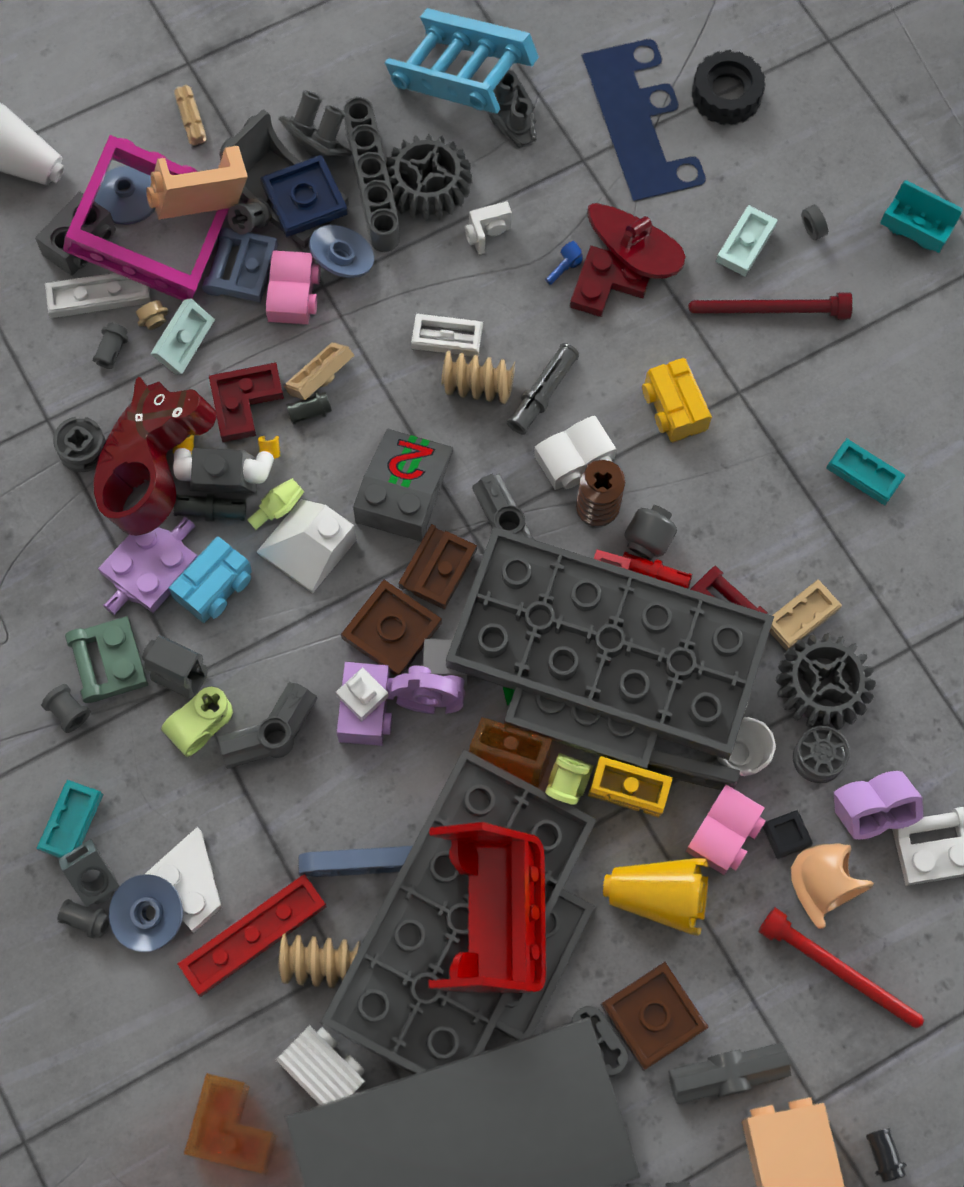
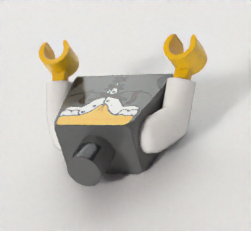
M191 434L190 437H187L172 450L174 454V475L178 480L190 481V491L257 494V484L263 483L267 479L274 459L280 457L279 437L275 436V439L266 441L265 436H260L258 438L259 453L257 457H254L244 450L194 448V435Z

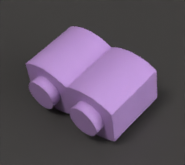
M890 771L880 774L869 782H852L834 791L835 813L853 839L872 838L883 833L888 828H905L923 818L922 796L901 771Z

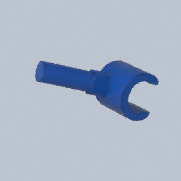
M575 241L567 243L561 249L560 253L565 260L545 279L550 285L569 267L575 268L582 263V250Z

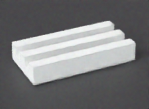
M416 314L411 349L440 353L451 351V354L460 355V353H464L465 356L478 355L479 357L483 322ZM421 326L474 332V335L454 333V331L421 329Z

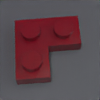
M590 245L570 301V308L602 317L611 289L643 299L650 278L629 269L611 251Z
M276 362L209 375L222 443L256 436L250 405L284 399Z

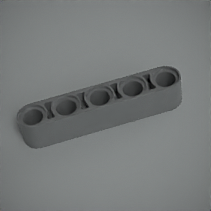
M354 97L349 99L344 105V112L346 113L344 117L345 130L352 154L351 157L370 242L376 250L389 252L394 250L399 244L397 210L373 106L366 98ZM374 201H383L382 203H373ZM389 229L390 231L380 232L379 230Z

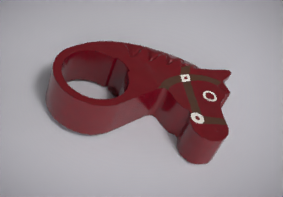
M137 377L132 402L115 423L103 446L94 476V495L97 507L106 518L129 535L137 536L153 531L167 519L174 507L176 486L166 459L167 452L181 444L189 435H202L215 424V409L197 391L188 389L170 392L160 382L147 385L142 378ZM144 480L150 481L143 498L132 508L123 511L125 502L132 493L133 488L143 484Z

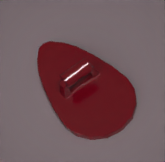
M593 203L588 206L587 214L594 231L611 252L629 269L653 279L669 278L677 275L683 269L686 257L683 248L675 239L654 227L649 217L644 216L640 219L623 210L599 203Z

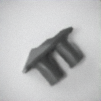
M508 70L493 90L500 110L497 114L487 112L493 125L497 124L503 135L507 134L518 147H522L537 140L534 128L536 119L532 111L534 105L515 72Z
M303 91L295 117H279V121L310 155H352L351 150L336 140L342 120L346 115L343 110L326 105L319 128H315L313 123L319 106L323 101L320 95L311 91Z

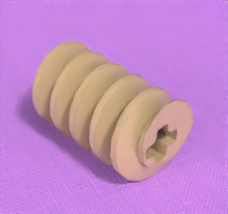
M447 351L443 364L441 383L442 386L444 384L447 395H452L456 387H458L460 397L464 398L471 389L473 398L478 400L483 391H485L487 401L492 402L498 393L501 404H505L512 391L515 362L511 369L507 370L505 359H501L497 368H493L491 357H487L484 365L480 366L478 355H474L470 364H466L464 353H460L456 362H453L451 351Z
M284 933L279 951V972L282 982L288 984L295 973L297 983L304 985L308 976L311 975L313 986L319 987L324 976H326L328 987L334 988L339 978L343 980L360 948V941L357 942L353 951H349L347 940L343 939L338 950H334L331 938H327L323 948H319L317 938L312 936L308 946L303 947L301 935H297L293 944L288 945L286 934Z

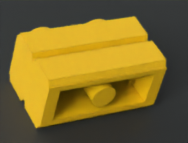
M681 358L669 362L667 365L663 364L647 371L645 384H642L643 395L648 404H654L657 410L655 414L657 427L661 433H667L670 442H675L687 438L689 435L693 436L709 429L712 416L686 359Z
M600 756L594 771L588 797L635 811L641 809L646 814L660 817L665 808L673 777Z

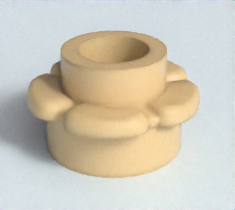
M160 300L149 302L136 311V315L139 318L138 325L147 326L148 330L158 328L167 321L165 316L168 314V308L163 307Z

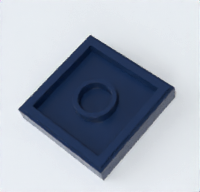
M322 155L260 177L263 189L286 238L348 215V208Z

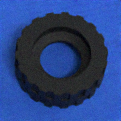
M717 51L711 56L708 55L702 63H699L694 76L691 96L694 99L693 104L695 108L697 107L699 113L707 117L709 121L718 122L720 125H737L739 122L747 121L750 116L753 117L762 101L765 89V75L761 71V66L753 61L752 57L746 56L739 51ZM718 77H733L742 82L744 92L737 99H725L714 93L712 88L713 82Z

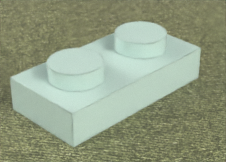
M748 205L717 255L716 262L746 276L775 229L778 220Z
M191 298L184 299L152 350L151 355L175 375L183 374L215 319Z

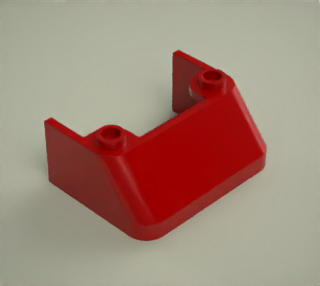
M485 822L429 828V836L451 841L450 861L460 874L468 875L469 952H460L455 955L449 968L450 979L429 980V988L456 992L525 993L541 991L546 981L545 854L540 839L532 834Z

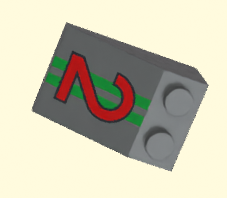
M387 428L363 477L353 505L355 523L421 542L443 482L453 447Z

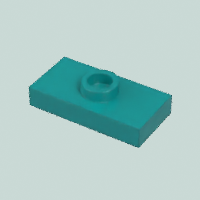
M848 438L845 439L826 467L827 470L886 506L906 476Z
M67 779L36 849L60 859L81 846L101 802L103 793Z

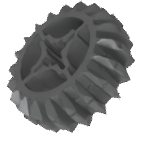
M430 134L427 135L426 140H420L415 135L413 143L410 144L403 139L401 149L393 147L392 157H387L386 167L395 205L399 206L401 214L410 210V215L413 219L418 214H423V218L427 221L431 214H435L440 220L443 211L452 215L454 206L462 207L464 197H468L470 193V184L472 183L471 165L469 160L465 159L463 149L456 150L454 141L445 144L443 136L434 141ZM403 180L408 181V185L415 187L416 190L408 187Z
M829 633L823 635L821 642L815 634L809 636L807 643L800 639L795 644V650L788 649L784 655L786 660H781L778 665V669L782 673L777 675L776 683L783 687L778 690L777 694L778 697L789 698L783 706L784 710L795 708L797 712L793 717L794 720L798 721L802 716L807 717L806 726L808 728H812L816 721L820 722V726L828 727L831 721L836 730L844 726V721L852 725L857 720L856 714L864 715L867 711L865 704L871 703L874 698L873 694L869 691L874 689L876 681L867 678L874 672L873 667L862 665L867 660V654L856 656L854 654L857 649L856 643L851 644L849 648L843 646V636L839 637L835 643L831 642ZM825 658L830 659L834 662L830 664H821L816 660L812 662L811 659ZM843 669L847 671L851 678L853 693L848 689L849 685L845 683L841 676ZM798 671L804 675L802 679L810 687V692L807 696L799 685ZM833 672L834 675L830 680L831 683L827 684L826 686H823L822 689L819 692H817V689L821 684L820 681L824 680L825 678H828L829 675ZM823 699H827L834 702L835 704L839 702L842 705L823 706L817 704V702Z

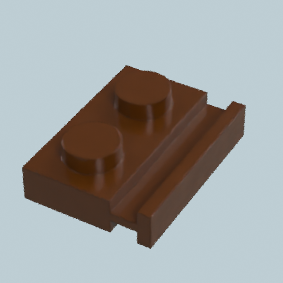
M431 524L401 577L399 588L402 590L406 589L412 592L413 595L445 610L477 551V545L446 530L445 532L439 530L435 525Z

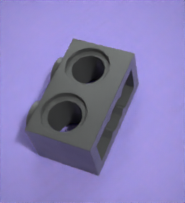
M80 191L35 237L41 254L71 276L79 268H84L89 263L63 251L65 236L84 195ZM94 201L82 230L110 241L116 230L111 213ZM94 222L91 225L85 226L87 223Z

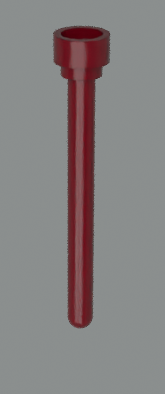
M837 292L836 296H830L829 299L693 300L689 303L688 309L693 314L829 313V316H835L836 320H850L852 316L851 292Z

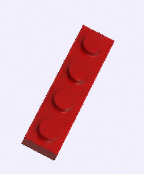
M303 874L177 964L198 996L202 997L280 941L284 933L287 936L327 906L306 875Z

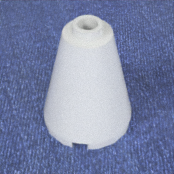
M0 103V172L46 186L52 181L54 183L58 182L65 169V165L61 164L62 156L8 107Z

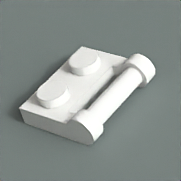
M964 807L954 808L951 813L923 817L917 823L905 828L892 829L906 886L964 876ZM951 827L956 829L957 837L912 845L909 834Z

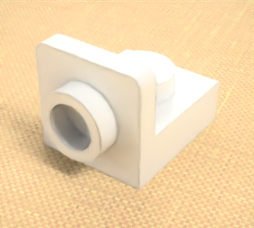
M508 201L469 211V225L465 226V233L469 245L475 244L478 255L485 253V236H498L511 229L512 212Z

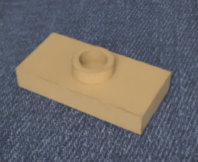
M330 343L293 376L284 387L290 396L306 400L318 388L332 382L335 377L334 374L355 355L348 346Z
M818 579L772 615L774 619L770 633L787 651L794 647L798 640L804 639L839 611L842 604Z

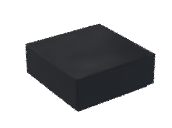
M798 810L766 821L763 825V829L777 859L811 847L813 844Z

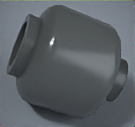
M653 505L652 509H638L624 533L626 540L629 542L627 547L649 560H652L653 556L660 557L664 555L677 533V527L670 520L672 514L657 505Z

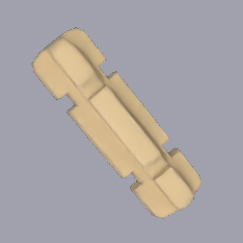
M188 85L177 87L174 94L189 143L193 146L203 144L207 138L191 87Z

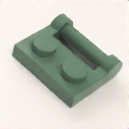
M128 616L86 629H74L65 634L67 645L72 647L83 686L80 692L84 703L97 702L148 686ZM96 641L108 680L107 683L101 685L97 684L86 645Z

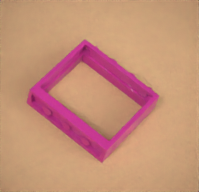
M110 135L67 231L63 251L183 301L190 298L193 300L230 208L217 210L191 275L82 230L112 159L148 175L154 172L157 159L165 158L171 175L198 172L191 166H181L167 160L161 153L149 152L137 147L128 139L116 138Z

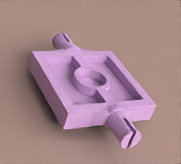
M183 517L181 522L171 532L157 527L147 534L128 535L98 568L100 573L114 583L117 589L115 594L103 606L113 615H116L119 609L130 600L141 604L154 613L170 596L169 587L198 557V555L184 546L182 542L192 529L196 527L194 523L188 520L187 517Z

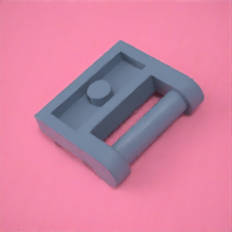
M221 228L217 238L219 246L209 277L204 279L202 290L213 296L223 294L261 303L270 273L273 250L276 251L278 247L277 238L250 232L238 234L231 228ZM240 246L230 280L222 279L232 247Z

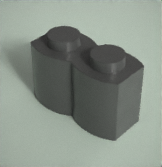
M161 635L155 641L151 640L143 652L142 660L145 661V669L150 672V678L153 682L189 699L198 694L208 672L207 666L203 664L201 654Z

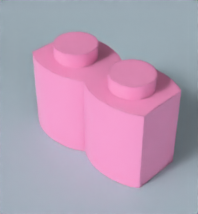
M273 250L266 299L268 322L308 325L310 314L316 315L317 294H312L313 284L319 285L320 265L315 264L311 253Z
M725 785L685 852L695 858L707 859L708 866L725 875L729 867L736 871L747 851L741 848L748 836L755 840L766 821L760 817L764 807L730 786Z

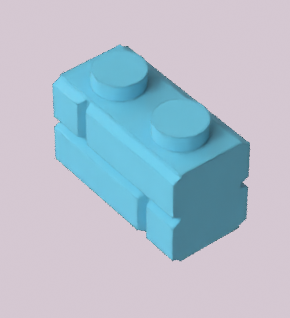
M217 536L174 581L169 590L175 601L186 610H189L202 623H205L210 617L213 619L217 618L227 606L226 600L234 591L239 593L249 584L252 569L249 561Z

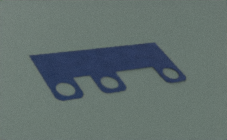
M645 39L582 54L633 201L702 185L706 181V176L698 158L691 156L666 162L650 117L675 111L678 108L679 103L673 87L670 84L663 83L640 89L634 71L661 64L662 57L656 42L652 39ZM639 46H648L654 51V58L650 62L641 63L634 57L635 49ZM658 90L665 91L670 95L671 101L666 107H655L650 101L651 94ZM682 164L695 166L698 171L696 179L690 182L682 181L677 176L678 167Z

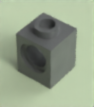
M92 839L58 859L63 873L86 907L93 903L100 904L114 894V890L120 887L115 875ZM89 870L100 871L98 878L92 882L81 880L84 873Z

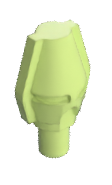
M293 479L271 489L261 500L260 509L247 519L248 522L257 530L267 520L270 519L272 521L274 518L282 517L297 503L304 493L303 489Z

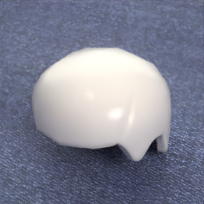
M743 717L729 760L717 757L718 762L722 766L740 770V776L745 777L758 773L772 761L776 749L773 732L764 722L750 717Z

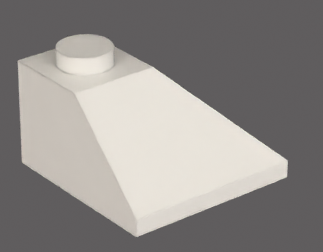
M300 499L257 550V554L308 591L314 593L356 542L355 527L327 505Z

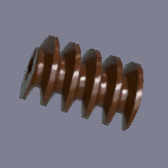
M607 460L593 461L587 465L585 472L581 475L576 510L580 519L588 525L596 527L608 525L619 514L626 482L623 471L615 463Z

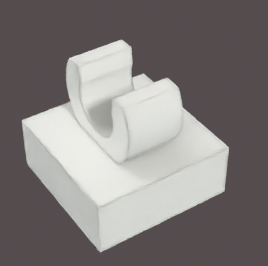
M363 667L336 691V696L361 721L368 717L389 697L388 692Z

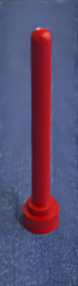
M773 907L758 930L760 934L769 940L774 938L780 942L783 939L911 1027L920 1028L923 1025L924 1018L920 1013L792 928V923L786 919L788 915L776 907Z

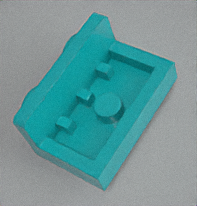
M905 180L901 184L894 200L885 211L880 224L888 227L894 234L903 235L917 242L924 249L940 253L956 226L963 209Z

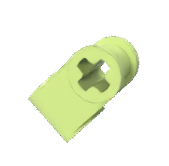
M206 687L200 690L182 708L170 715L163 723L161 730L186 757H189L199 751L217 731L229 722L233 714L232 705L222 690L216 687ZM214 703L215 705H218L220 708L216 712H214L213 710L209 709L208 706L209 704Z
M558 753L545 793L561 802L577 804L585 792L594 765Z

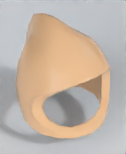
M840 843L821 844L807 848L797 855L791 867L792 884L797 897L818 929L825 928L824 916L826 913L873 887L874 883L870 880H858L850 877L848 867L851 852L850 845Z

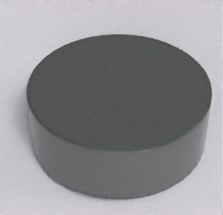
M812 205L803 209L801 218L810 237L818 240L828 235L829 230L826 219L818 206Z

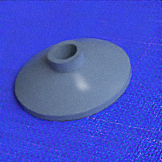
M129 166L111 169L106 173L94 201L111 213L113 222L116 224L129 225L141 222L155 211V208H150L146 193L147 187L151 185V177ZM123 188H129L126 191H121Z
M325 225L316 229L310 238L309 248L313 258L321 267L335 275L347 278L360 277L368 273L374 263V253L370 244L360 234L347 227Z
M150 874L134 876L122 883L114 893L109 906V922L113 934L124 946L139 952L154 951L167 945L177 934L183 917L182 901L175 887L166 879ZM150 906H153L156 911V915L152 920L146 917V910Z

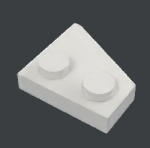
M198 827L145 873L162 877L175 887L182 901V921L193 933L222 908L204 836Z

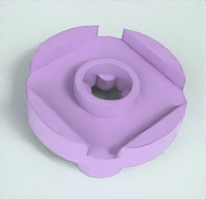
M411 666L408 673L398 675L392 680L390 696L391 698L397 696L396 703L412 711L434 714L435 707H446L445 714L454 713L463 707L465 681L461 677L454 675L440 676L431 674V670L424 666Z

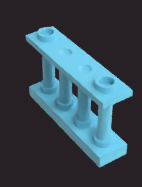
M427 8L420 16L427 36L406 63L388 58L385 61V65L391 75L392 82L400 89L412 90L467 105L476 110H485L497 114L500 106L493 92L495 87L513 63L532 67L539 56L528 32ZM436 44L449 45L431 69L420 67ZM462 50L474 52L457 76L445 73ZM487 57L500 58L482 83L470 80Z

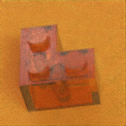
M206 1073L184 1154L193 1158L267 1176L277 1135L273 1132L240 1125L250 1088L246 1083Z

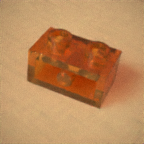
M481 717L470 743L469 752L539 789L549 764L552 739Z

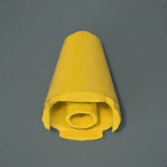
M704 858L614 867L611 875H605L603 896L609 897V904L611 906L682 932L699 936L702 928H696L695 924L696 919L704 920L708 891V876H702L701 867H708V861Z

